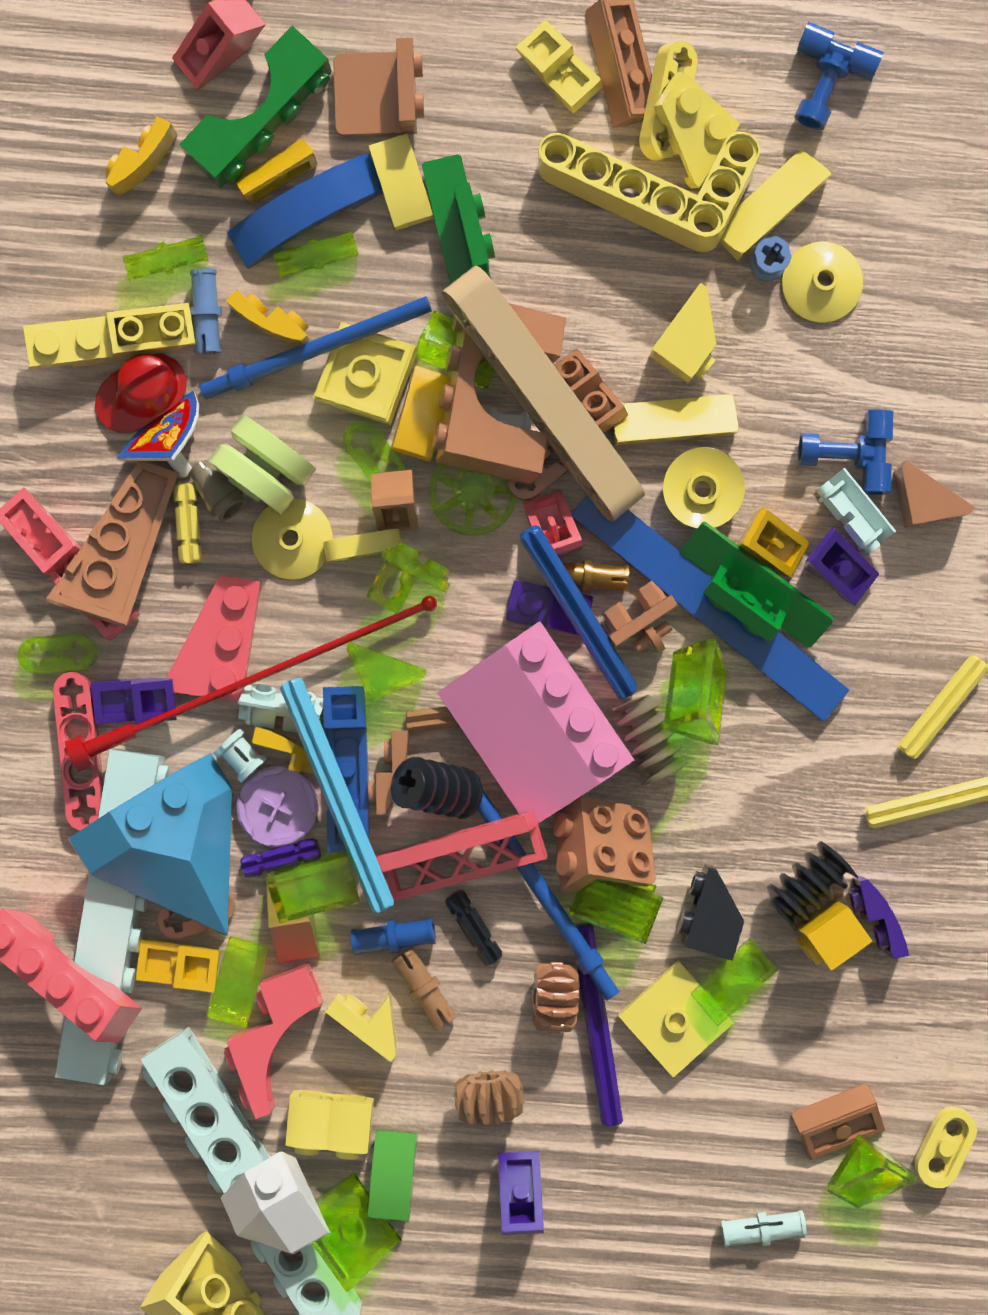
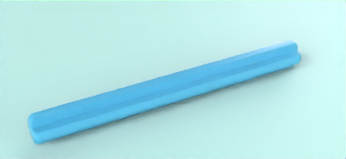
M301 678L285 682L280 686V691L369 907L373 913L387 910L394 905V900L305 684Z

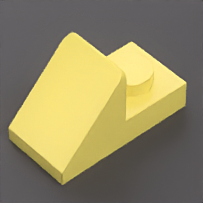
M389 992L371 1017L365 1013L368 1008L356 997L348 994L345 998L338 993L328 1005L325 1013L389 1062H392L396 1057L398 1045L391 992Z

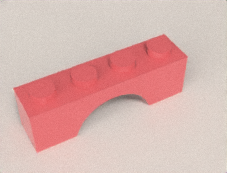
M1 908L0 961L95 1042L119 1043L142 1010V1007L114 984L98 978L69 959L53 942L55 935L27 912Z

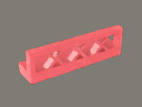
M534 810L376 855L394 901L548 858ZM529 832L535 853L520 856L508 849L507 846L512 836ZM504 839L502 844L496 842L497 840ZM487 844L497 850L491 865L483 867L469 859L474 847ZM465 850L463 855L458 851ZM503 854L511 858L509 860L499 862ZM449 855L459 861L452 876L444 877L431 869L436 857ZM428 860L426 865L420 863L422 861ZM410 865L421 872L415 886L401 889L395 869ZM464 865H466V866L470 867L471 869H473V870H470V871H466V872H462V873H461V871H462ZM426 876L434 879V881L423 883Z

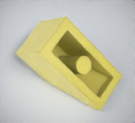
M702 283L698 285L649 354L652 359L687 384L690 383L695 375L702 380L716 360L710 356L716 346L708 289Z

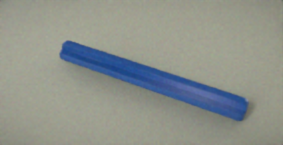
M534 525L524 530L520 534V542L619 699H626L637 691L635 680L542 529L538 525Z

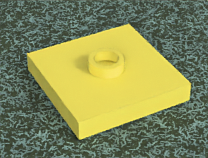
M341 322L338 330L350 325ZM376 333L332 350L327 358L313 399L316 402L391 425L418 353V348L415 345Z
M679 960L618 1013V1017L673 1078L734 1024L731 1018Z

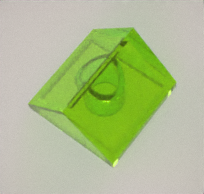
M705 639L673 651L663 728L710 745H719L728 667L716 639Z
M347 852L270 872L265 878L279 923L360 902L351 861Z
M355 1172L315 1199L330 1234L312 1243V1245L346 1292L350 1291L402 1240L388 1220L368 1218L369 1192Z

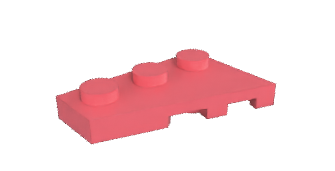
M219 575L166 677L173 678L174 692L204 696L247 677L262 582ZM244 688L218 699L238 702Z

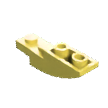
M189 303L107 312L106 316L23 326L29 370L70 365L71 368L127 360L140 354L154 355L195 345Z

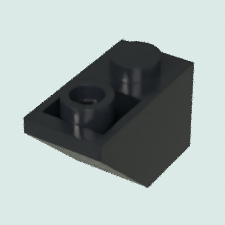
M704 864L702 872L696 871L693 876L689 894L695 897L690 912L684 910L682 913L677 934L683 935L681 942L685 947L733 961L745 921L717 869L711 865Z

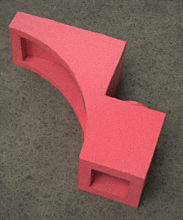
M310 962L264 978L259 984L261 991L256 992V997L261 1012L264 1016L270 1014L271 1020L233 1033L226 1041L228 1047L224 1048V1054L227 1064L232 1072L238 1071L242 1086L238 1087L240 1099L246 1110L252 1109L255 1119L271 1114L275 1107L270 1073L273 1054L280 1037L293 1022L307 1012L320 1007L323 1002Z

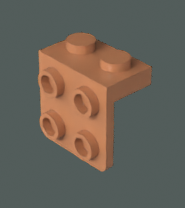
M396 38V52L344 53L334 57L335 127L340 136L417 134V118H424V94L416 93L415 78L423 77L422 52H414L413 38Z
M580 796L553 814V833L556 839L557 850L556 870L559 874L560 891L575 893L597 879L644 887L655 882L656 876L649 815L644 808Z

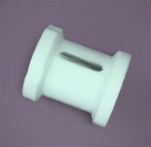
M238 729L213 754L217 758L223 757L239 774L237 779L243 783L268 760V757L265 754L259 755L243 738L245 734L243 730ZM235 749H236L248 762H245V761L239 756V754L235 751Z

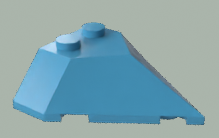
M211 753L167 776L68 838L90 875L103 881H108L138 897L228 936L232 786Z

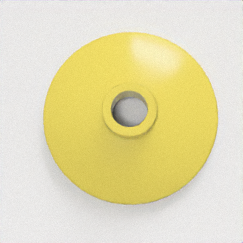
M815 242L805 245L791 256L790 263L782 274V292L790 309L799 317L813 323H830L843 318L856 306L863 289V275L857 260L848 250L830 242ZM820 273L830 275L832 279L831 285L822 286L818 282V275Z
M709 447L690 449L679 455L670 464L664 476L663 497L668 510L679 522L691 528L697 529L703 521H706L714 528L725 524L738 512L744 499L745 483L739 466L729 455L718 449ZM702 482L708 485V496L699 497L695 493L697 483Z
M294 499L283 515L270 506L265 508L256 519L251 541L255 557L266 571L282 579L298 580L313 575L326 563L323 542L332 540L333 533L327 517L319 508L307 501ZM287 531H295L298 534L297 543L292 546L286 545L283 540L284 534Z

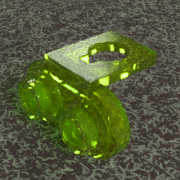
M398 542L396 548L385 549L381 558L385 561L371 585L367 597L385 608L398 613L416 579L443 593H447L451 585L448 583L449 578L446 577L449 569L429 558L424 565L421 564V562L417 561L421 554L420 552L402 542ZM399 570L402 572L399 577V591L394 597L385 598L383 594L384 583L387 579L395 577Z

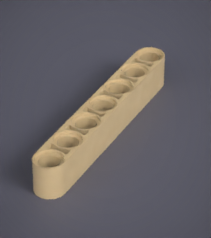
M473 266L444 289L441 294L448 308L538 430L548 434L547 442L598 511L607 520L614 522L645 496V492L636 477L490 277L480 267Z

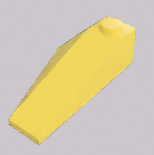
M207 1231L199 1235L160 1274L140 1306L148 1315H265L260 1307L263 1301L256 1291L251 1292L240 1274V1271L243 1269L236 1257Z

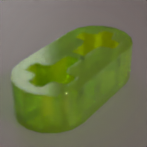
M356 421L346 428L343 435V445L370 481L371 474L380 473L379 467L374 462L378 457L388 466L395 463L398 466L395 471L405 470L402 460L395 451L391 450V446L371 423ZM358 430L361 434L370 432L372 436L368 441L375 452L369 456L361 446L356 449L352 448L351 445L355 442L354 432Z
M86 635L39 636L28 638L21 643L18 648L17 659L20 666L29 673L74 672L91 668L98 659L99 651L94 640ZM80 641L81 647L88 648V656H83L81 664H77L76 658L62 657V650L74 649L76 642ZM35 644H39L40 650L54 651V658L42 659L40 667H37L35 661L28 659V652L35 651Z

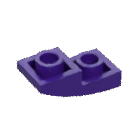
M858 876V879L852 877L855 888L849 889V896L854 913L860 912L861 917L868 922L878 920L879 925L874 926V935L879 950L884 949L885 954L893 959L910 956L902 929L885 898L868 879L862 876Z

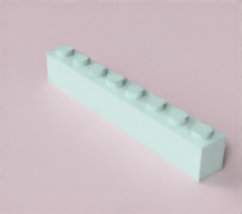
M120 748L110 749L98 818L169 776L170 767L164 765L165 756ZM89 874L74 963L98 978L114 984L123 993H132L136 979V969L130 968L133 952H139L140 941L143 936V928L137 927L140 911H146L148 901L128 892V890ZM65 1016L55 1078L105 1085L112 1078L113 1074L118 1075L123 1051L117 1049L118 1043L95 1042Z

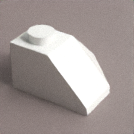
M279 1152L245 1171L220 1197L233 1228L239 1237L295 1254L330 1234L296 1158L284 1152Z

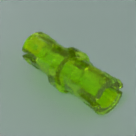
M352 231L317 241L316 238L308 239L309 244L281 252H274L281 278L313 268L321 271L325 269L324 265L352 257H359Z
M202 234L167 245L165 241L159 242L156 248L122 256L130 282L164 271L166 275L173 274L175 268L201 261H209Z

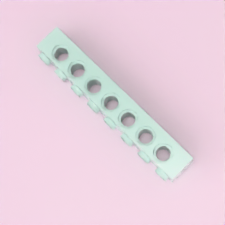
M189 1026L148 1051L140 1059L144 1065L141 1067V1072L145 1080L152 1088L158 1087L166 1100L163 1102V1107L168 1117L174 1123L180 1122L187 1134L185 1137L187 1147L194 1157H201L209 1169L207 1177L217 1193L222 1191L225 1193L245 1171L271 1157ZM185 1071L189 1073L193 1080V1086L188 1089L178 1087L174 1082V1072ZM198 1106L209 1107L214 1112L215 1121L212 1123L199 1121L195 1114V1108ZM221 1141L231 1142L236 1147L237 1155L233 1158L223 1157L217 1150V1143ZM322 1238L300 1250L303 1254V1259L298 1262L288 1261L284 1257L282 1250L251 1241L252 1250L261 1263L267 1261L274 1272L273 1282L283 1298L289 1296L296 1307L295 1315H360L362 1301ZM309 1282H317L324 1287L325 1293L318 1297L311 1296L305 1291L304 1285Z

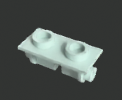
M843 468L816 489L820 496L818 501L820 503L823 502L834 517L842 522L843 528L858 545L856 548L859 551L863 549L867 555L880 546V543L896 532L846 468Z
M262 683L249 685L244 688L238 701L240 705L238 719L246 720L245 723L247 725L274 729L277 716L284 717L282 731L298 733L280 690ZM308 692L319 721L322 723V717L320 716L323 711V698H318L313 693Z

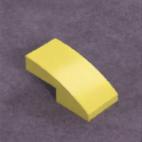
M544 20L516 46L517 52L528 66L572 114L603 88L602 80L574 54L573 46L547 20Z
M408 134L369 145L371 157L395 231L434 219Z

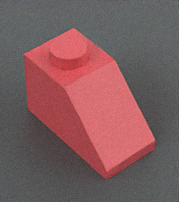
M215 0L209 2L172 59L195 88L200 89L244 55L266 24L246 0Z

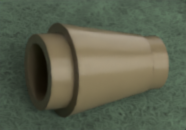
M208 460L197 463L190 470L189 476L193 480L211 516H217L220 521H226L235 516L245 506L246 500L242 496L243 491L230 483L228 477L211 465Z

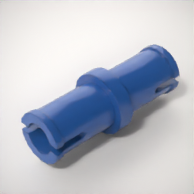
M433 918L397 924L396 920L387 921L385 926L358 930L351 929L354 955H359L361 953L390 950L391 954L400 953L401 948L436 944Z

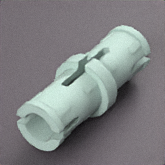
M802 1210L766 1216L765 1212H759L754 1218L721 1221V1232L725 1248L760 1242L762 1247L770 1246L771 1241L798 1237L806 1238L807 1236Z

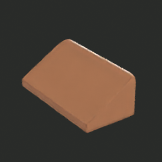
M866 1084L851 1088L792 1113L793 1121L809 1160L885 1131L877 1102Z

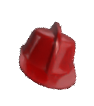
M163 353L154 355L140 354L131 357L120 369L112 373L101 383L95 398V410L99 420L108 429L117 433H132L144 428L181 402L187 385V378L183 367L174 358Z

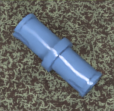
M198 269L190 271L193 307H190V314L194 318L195 354L221 353L218 317L222 316V307L217 304V270L201 269V272Z

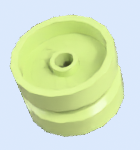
M242 414L230 431L232 437L245 447L248 452L244 456L230 445L220 444L208 461L228 475V481L258 503L262 500L283 515L294 500V496L290 489L277 480L279 475H283L296 485H305L316 468L276 436Z

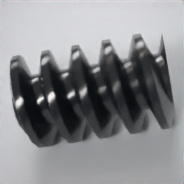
M410 757L403 761L395 770L391 781V796L397 806L404 809L410 808L414 811L421 810L425 813L445 815L451 818H469L480 807L483 798L482 783L479 776L473 770L430 759L425 760L421 757Z
M822 841L817 843L820 857L810 852L804 854L807 868L796 862L792 864L795 878L785 873L779 875L782 889L773 884L766 886L770 896V903L794 931L798 930L794 916L797 915L806 921L810 919L806 908L807 905H811L819 911L823 909L819 895L822 894L831 900L836 898L831 886L832 884H836L843 889L848 887L844 874L848 873L858 879L857 874L847 861L833 847Z

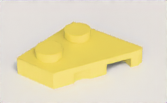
M683 71L674 74L654 105L661 125L668 132V141L674 155L679 154L688 174L684 178L685 182L692 189L701 186L724 142L730 135L735 133L740 123Z

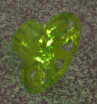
M441 463L437 465L431 477L429 497L434 513L447 528L463 535L478 536L498 529L508 520L517 501V498L511 494L508 486L494 485L490 477L491 475L463 468L456 478L444 476L441 474L447 465ZM438 481L452 488L454 495L441 506H439L436 495ZM510 493L508 506L500 516L490 502L494 495ZM457 506L465 509L464 527L450 521L443 512ZM483 509L495 520V522L488 526L471 528L475 511Z

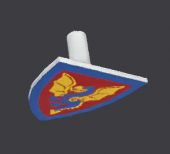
M192 391L186 394L181 402L172 410L163 414L144 428L139 429L117 456L118 461H167L173 470L179 473L178 476L180 478L188 476L192 466L182 455L181 450L196 431L195 425L199 415V402L195 392Z

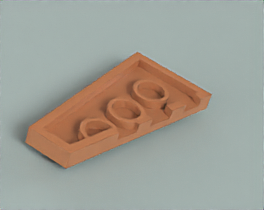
M138 461L101 519L90 532L89 537L77 555L74 556L67 566L59 582L47 596L46 602L126 628L179 473L146 461Z

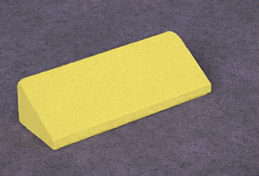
M801 149L736 208L720 243L739 261L829 179L831 172Z
M733 394L626 403L623 405L627 410L628 416L613 426L614 446L734 436L739 432Z

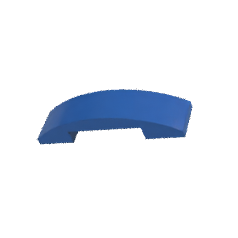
M368 153L355 157L302 182L268 202L230 229L227 234L246 268L249 269L283 250L281 246L349 207H352L354 210L383 194L371 157Z
M323 687L326 738L370 842L365 687ZM328 807V811H326L327 853L347 852Z

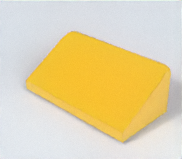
M300 139L242 174L235 181V184L248 205H253L314 168L318 163L312 148L304 139Z

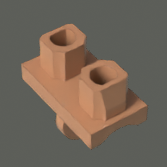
M650 581L633 592L644 609V613L632 620L621 602H618L601 614L607 629L611 633L608 638L614 647L642 629L644 635L632 642L638 652H641L650 645L658 653L666 649L660 638L673 631L670 624L665 620L653 628L650 623L678 604L672 595L666 597L663 591L653 581Z

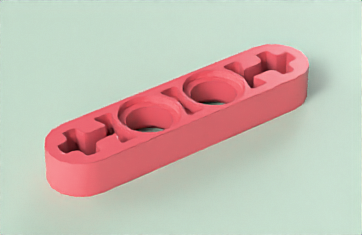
M68 672L62 674L55 681L53 698L65 815L68 823L73 828L82 830L98 819L104 783L101 754L93 756V772L89 781L79 783L74 780L71 774L73 763L65 746V741L70 740L67 734L69 723L72 720L80 719L87 724L88 736L85 741L99 735L98 725L95 724L91 691L92 681L82 673ZM74 678L76 685L83 686V693L78 694L76 697L77 707L86 706L87 713L77 712L65 715V708H73V700L70 695H64L63 691L64 687L70 686V679ZM94 787L95 794H87L86 799L88 807H95L96 815L89 817V823H85L84 817H77L76 809L83 807L82 795L74 797L73 789L84 790Z

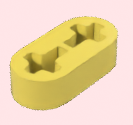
M400 529L376 531L323 542L326 563L403 550Z

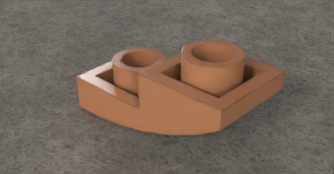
M577 348L554 364L603 434L628 416L625 406L604 384L598 371Z
M409 730L391 731V739H384V763L392 764V771L376 772V780L368 782L369 805H376V814H385L393 803L390 790L391 781L397 767L408 758Z

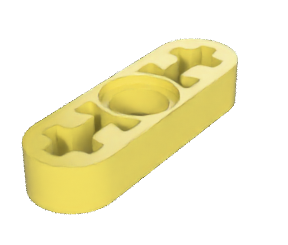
M680 40L666 44L659 49L656 56L639 138L641 151L650 160L655 161L674 156L668 141V132L661 125L654 105L669 84L668 77L672 79L675 73L684 71L694 81L698 62L697 54L693 46L686 41ZM674 54H676V60L680 62V68H678V63L673 60ZM657 134H659V139L664 141V147H661V142L656 140Z

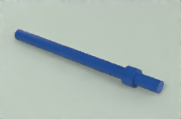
M427 296L251 365L239 364L229 368L228 374L200 384L201 393L205 399H209L232 389H235L236 392L253 386L252 381L432 312L430 302Z
M483 790V798L477 810L484 821L489 823L503 819ZM512 836L507 848L520 856L527 855L516 837ZM504 839L498 840V842L502 844ZM530 863L516 867L578 958L575 963L583 975L588 973L606 1001L620 992L602 966V963L605 961L596 948L592 950L535 865Z

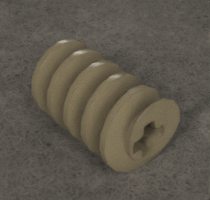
M649 694L612 708L613 712H626V715L618 721L619 727H632V731L623 738L624 742L638 743V746L630 752L631 756L644 758V761L635 768L637 773L650 774V777L641 784L642 786L669 777L679 772L688 763L686 757H673L682 748L681 743L667 741L676 732L675 727L661 726L670 717L668 711L655 710L664 702L663 697L650 696Z

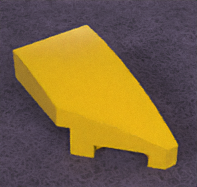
M260 726L255 728L252 739L253 744L291 753L289 770L314 774L303 744L277 731Z

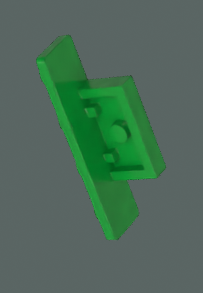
M456 154L424 162L422 170L450 285L473 266L480 267L491 279L488 259L495 258L494 247L490 233L482 235L479 219L486 218L480 193L472 194L470 182H467L461 155Z
M706 521L701 522L680 550L683 556L711 576L703 591L709 597L711 603L716 608L731 613L742 621L743 626L750 633L762 636L768 642L782 628L803 645L810 648L833 623V615Z

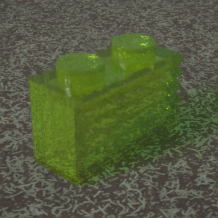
M597 879L573 894L567 912L568 915L646 944L663 897L655 892L657 885L654 883L644 887Z

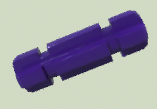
M312 838L301 841L298 846L294 843L266 850L259 856L257 853L244 856L240 859L242 872L245 878H252L261 875L262 871L271 873L298 866L301 861H304L305 864L317 861L321 858V850L317 839Z

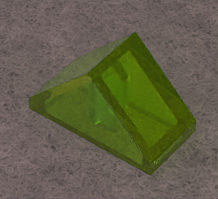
M348 642L347 653L370 702H375L426 677L428 672L426 669Z
M857 1135L830 1179L827 1191L854 1207L860 1208L916 1183V1175L888 1151Z

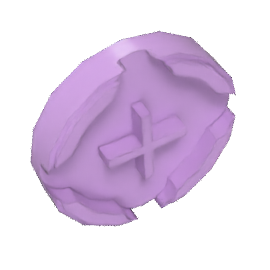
M285 766L263 768L251 775L241 788L236 804L238 821L246 834L259 843L274 848L291 845L304 838L315 825L319 811L317 792L310 780L302 773L291 771L288 769L289 767Z

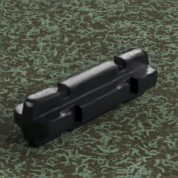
M461 889L449 895L445 903L452 915H457L456 921L472 947L478 949L476 954L483 965L489 966L497 962L502 957V951L496 941L490 939L492 937L491 933L475 907H470L471 901L465 891Z

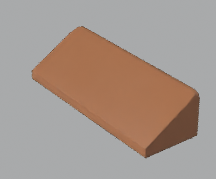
M598 0L585 11V16L613 127H620L642 122L652 73L634 0Z

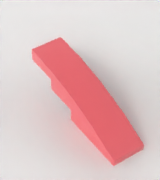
M24 487L0 508V523L38 568L57 584L71 560L81 549L79 544ZM133 607L127 626L140 615L135 607ZM85 615L103 637L109 641L125 629V627Z

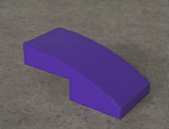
M173 678L118 679L93 681L91 683L96 725L135 721V724H139L176 708ZM177 716L167 721L177 720Z

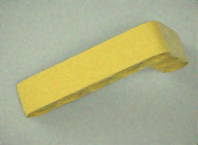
M737 132L730 135L724 142L698 195L561 133L550 134L540 142L538 172L543 180L553 186L687 248L702 253L711 251L720 242L753 176L760 153V146L757 139L749 133ZM557 154L563 156L566 160L562 163H552L547 158ZM742 154L748 161L737 162L730 155ZM594 171L601 174L603 178L593 181L587 179L584 174ZM631 188L635 189L640 195L629 198L624 196L621 191ZM715 188H724L731 195L720 197L713 190ZM668 205L673 207L677 213L665 215L658 210V207ZM705 222L710 224L714 230L702 232L696 228L695 224Z

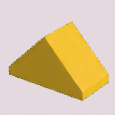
M761 507L753 513L737 545L761 563L791 578L810 541L769 510Z

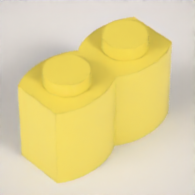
M293 1090L289 1098L285 1146L295 1148L294 1152L299 1155L315 1156L319 1154V1150H329L336 1152L335 1156L340 1159H359L360 1154H368L370 1149L374 1098L359 1095Z

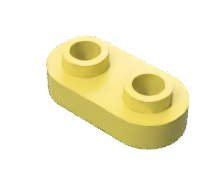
M955 1106L940 1110L935 1115L915 1157V1170L922 1181L930 1187L944 1188L951 1185L957 1178L977 1135V1126L972 1116L965 1110ZM953 1120L958 1121V1130L954 1133H947V1124ZM936 1157L941 1158L940 1167L936 1170H930V1160Z

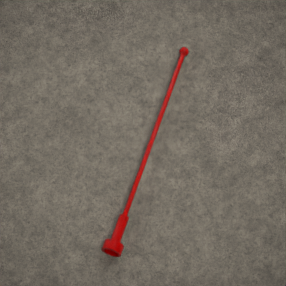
M426 596L420 604L134 726L128 723L88 741H85L82 735L65 741L68 755L78 772L94 765L93 756L137 738L136 733L424 610L432 612L437 607V600L433 596Z

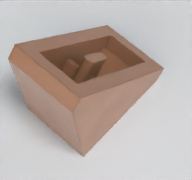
M907 460L899 464L894 470L904 528L960 518L971 514L975 508Z
M412 470L371 474V503L378 531L419 529Z
M308 875L267 882L268 928L279 963L320 957Z

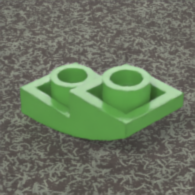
M376 1130L368 1218L400 1222L410 1221L414 1187L413 1175L418 1141L417 1134Z

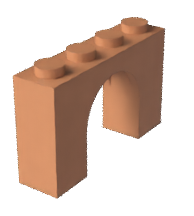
M509 303L552 364H554L561 355L566 317ZM454 316L452 330L458 332L456 344L451 345L448 350L445 368L451 370L449 384L443 385L439 399V408L444 409L442 424L437 423L432 440V447L438 449L436 463L531 484L542 474L548 434L502 423L491 417L483 409L475 393L474 376L477 366L487 361V359Z

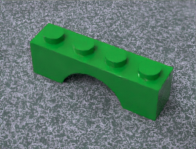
M293 25L264 54L271 73V84L263 104L252 114L236 120L219 119L207 114L179 144L184 154L220 188L227 181L230 184L235 182L246 169V164L244 163L255 152L260 154L266 150L274 139L273 133L283 122L285 124L291 123L302 110L301 103L311 93L316 95L322 91L330 80L329 74L332 71L328 58Z

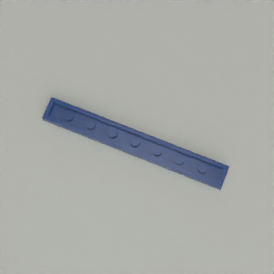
M586 495L571 514L573 519L646 579L653 581L667 596L672 595L679 606L822 722L828 718L849 692L846 686L779 632L768 642L762 636L750 633L743 626L742 621L728 611L716 608L709 600V597L703 593L711 577L683 556L679 550L631 511L627 510L614 522H611L598 511Z

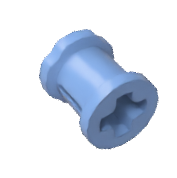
M777 236L762 239L750 258V269L753 275L763 281H773L779 278L791 260L789 244ZM772 252L777 257L775 262L768 266L764 263V260Z

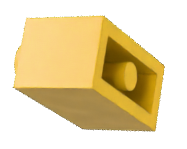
M835 898L823 905V909L820 911L816 910L809 915L810 919L808 921L802 920L796 925L797 931L801 936L795 940L809 960H812L816 966L823 963L831 971L873 942L849 907Z

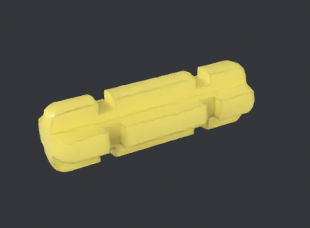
M178 484L173 489L174 502L178 503V507L175 508L177 540L181 541V546H178V560L183 564L199 563L202 560L201 546L197 544V540H201L198 507L195 506V502L198 501L197 489L194 484Z

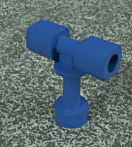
M808 21L797 51L818 59L817 67L823 72L811 99L801 100L794 117L806 127L823 130L831 115V111L826 107V103L837 78H846L850 72L872 81L884 52L857 42L855 48L833 40L835 32Z
M868 410L865 413L864 436L858 435L856 443L819 442L818 433H801L798 444V464L816 466L818 458L855 460V467L863 468L862 490L867 495H888L891 492L892 464L886 463V444L893 439L894 411Z

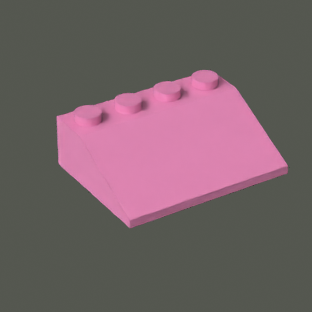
M540 621L437 692L517 812L520 814L534 810L538 823L634 761V758Z

